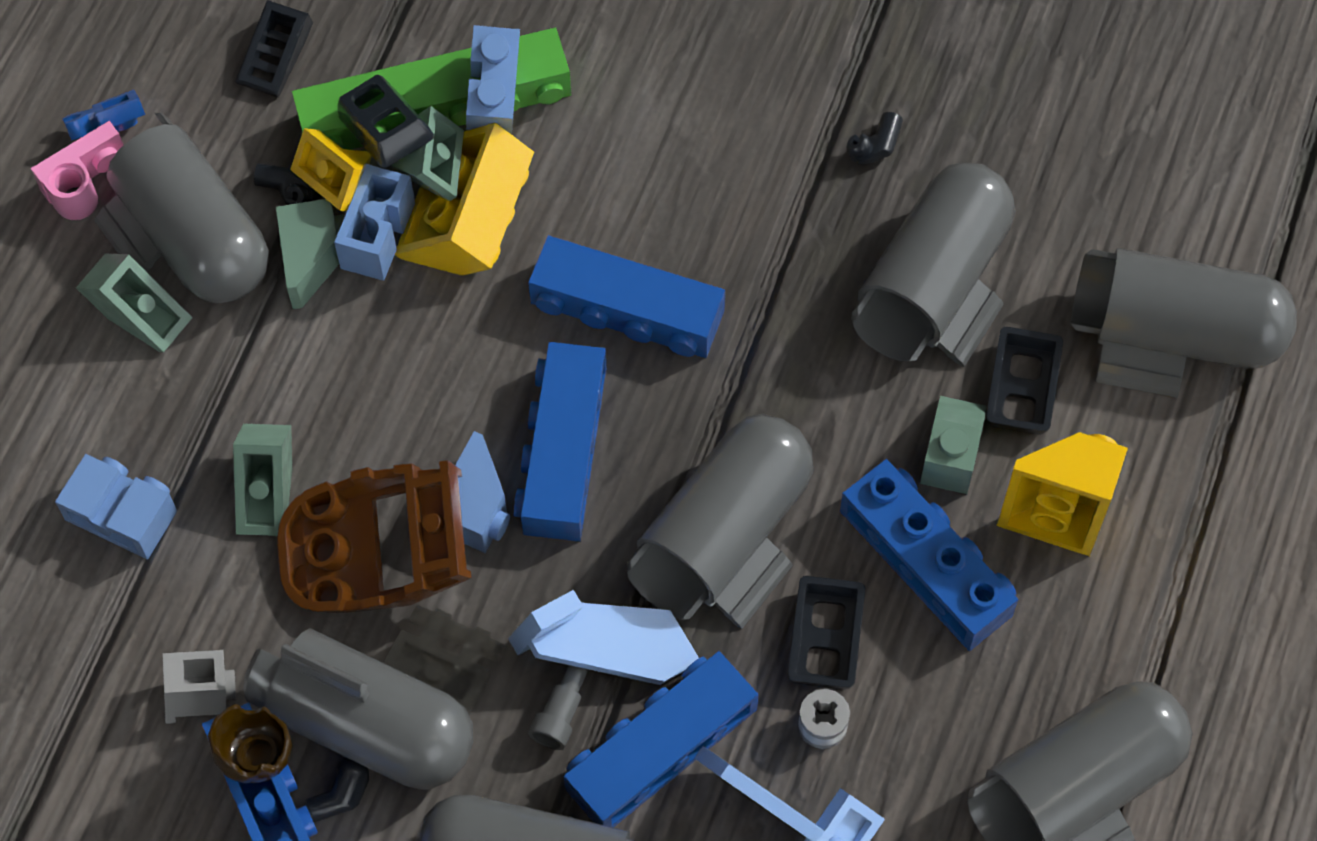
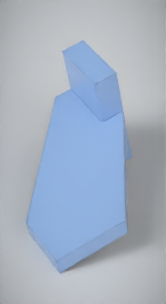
M574 590L531 612L508 638L517 655L530 649L535 658L658 685L683 673L690 664L699 658L671 610L581 603Z
M702 746L695 757L697 761L803 834L806 837L804 841H871L885 820L840 788L815 824L706 747Z

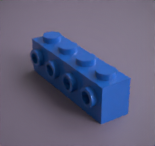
M885 459L842 493L840 512L970 652L1013 617L1018 602L1016 590L1006 576L999 572L994 574L982 561L983 555L973 541L967 537L962 539L950 527V520L939 505L934 502L929 504L917 492L918 487L911 475L902 468L896 469Z
M249 702L240 706L244 710H252ZM213 719L202 723L207 738ZM288 764L277 776L272 777L269 781L260 783L237 782L224 775L252 841H310L309 837L318 834L307 806L296 809L289 794L297 790L298 786Z

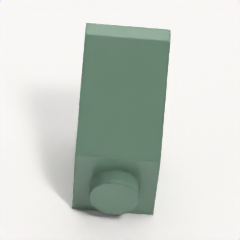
M430 106L418 115L434 134L433 140L390 166L401 174L409 175L411 181L421 188L451 201L457 197L464 130Z
M326 199L276 207L286 286L293 309L303 308L339 265L334 242L344 220V214L335 215L333 205Z
M105 253L76 287L108 320L159 352H164L193 318L129 254Z
M940 396L920 484L963 494L968 493L987 406Z
M243 423L233 443L236 534L278 536L281 518L289 506L292 478L291 425Z

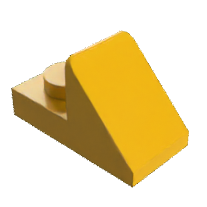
M304 128L290 170L338 210L347 211L365 166L370 164L372 156L368 151L341 148L319 129Z

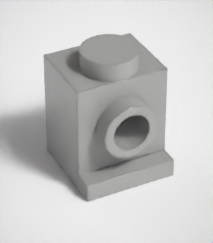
M223 650L163 653L166 724L176 723L175 717L218 715L226 709V700L236 699L235 671L225 670Z

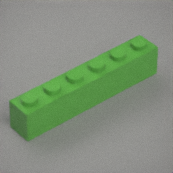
M556 27L520 36L514 112L519 108L539 103L552 104L564 97L571 96L570 71ZM472 48L293 90L292 94L302 133L304 128L319 129L343 149L350 150L363 147L340 120L337 106L340 96L375 75L383 76L417 114L432 106L457 126L466 125L469 79L481 80V78L471 77ZM381 93L358 108L366 109L381 100L385 95ZM394 112L377 122L374 126L380 133H387L402 124L406 119L401 113Z

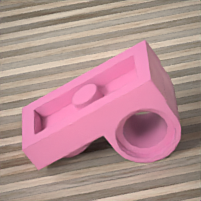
M108 121L35 165L31 170L40 191L48 202L54 206L56 211L66 219L81 220L91 215L98 205V195L91 178L99 173L107 172L110 161L124 145L118 131ZM79 187V188H78L76 191H74V192L65 193V192H67V191H68L69 189H71V188Z

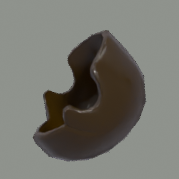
M238 704L229 706L213 719L208 733L215 764L226 777L242 783H260L269 781L272 777L277 776L287 766L293 747L286 723L276 715L271 714L270 710L266 707H261L258 710H244Z

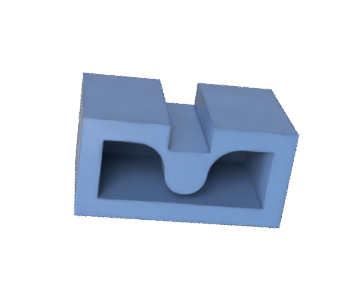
M474 25L471 77L481 78V80L469 79L466 130L497 123L512 134L520 29Z
M366 164L334 242L341 269L385 280L397 250L393 231L401 234L404 233L415 205L412 182L409 175Z
M85 454L55 501L62 516L66 521L148 560L177 513V509L169 494V488L162 482L149 476H145L143 480L137 477L134 480L126 477L129 472L128 469L112 458L103 457L100 461Z

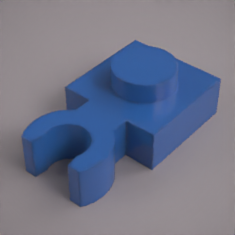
M131 90L94 104L91 109L70 114L62 119L72 141L85 136L108 121L112 123L118 132L126 130L138 123V117L146 114L135 90Z

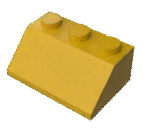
M497 123L465 131L457 197L449 201L420 187L415 199L414 208L397 245L395 256L405 261L462 276L492 269L500 255V244L506 228L514 217V206L519 192L528 179V168L534 151Z
M1078 432L1017 459L997 526L1090 557L1110 505L1128 448L1118 445L1115 440L1102 434L1087 435Z

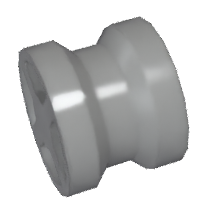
M829 689L815 690L806 696L801 704L798 721L800 735L806 743L815 748L827 749L836 746L846 736L850 717L849 705L844 697L836 691ZM816 710H819L820 712H828L830 710V712L828 714H819Z

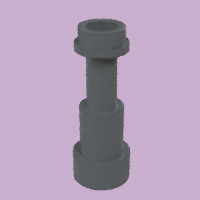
M568 666L561 684L553 687L543 712L535 715L528 731L530 738L554 750L565 749L573 731L570 723L582 698L578 692L589 669Z

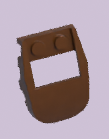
M448 460L439 461L440 469L422 470L412 463L393 465L391 469L372 470L366 467L350 471V478L335 484H330L326 481L305 490L289 504L281 518L278 529L280 577L283 588L289 598L304 609L318 612L348 613L411 606L471 579V571L466 568L458 478L462 477L461 469ZM406 493L414 582L402 587L384 590L376 500Z

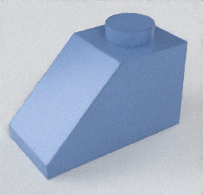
M474 431L455 466L460 468L462 472V477L458 478L464 544L486 553L492 540L499 541L504 535L510 520V514L507 513L504 492L482 434Z

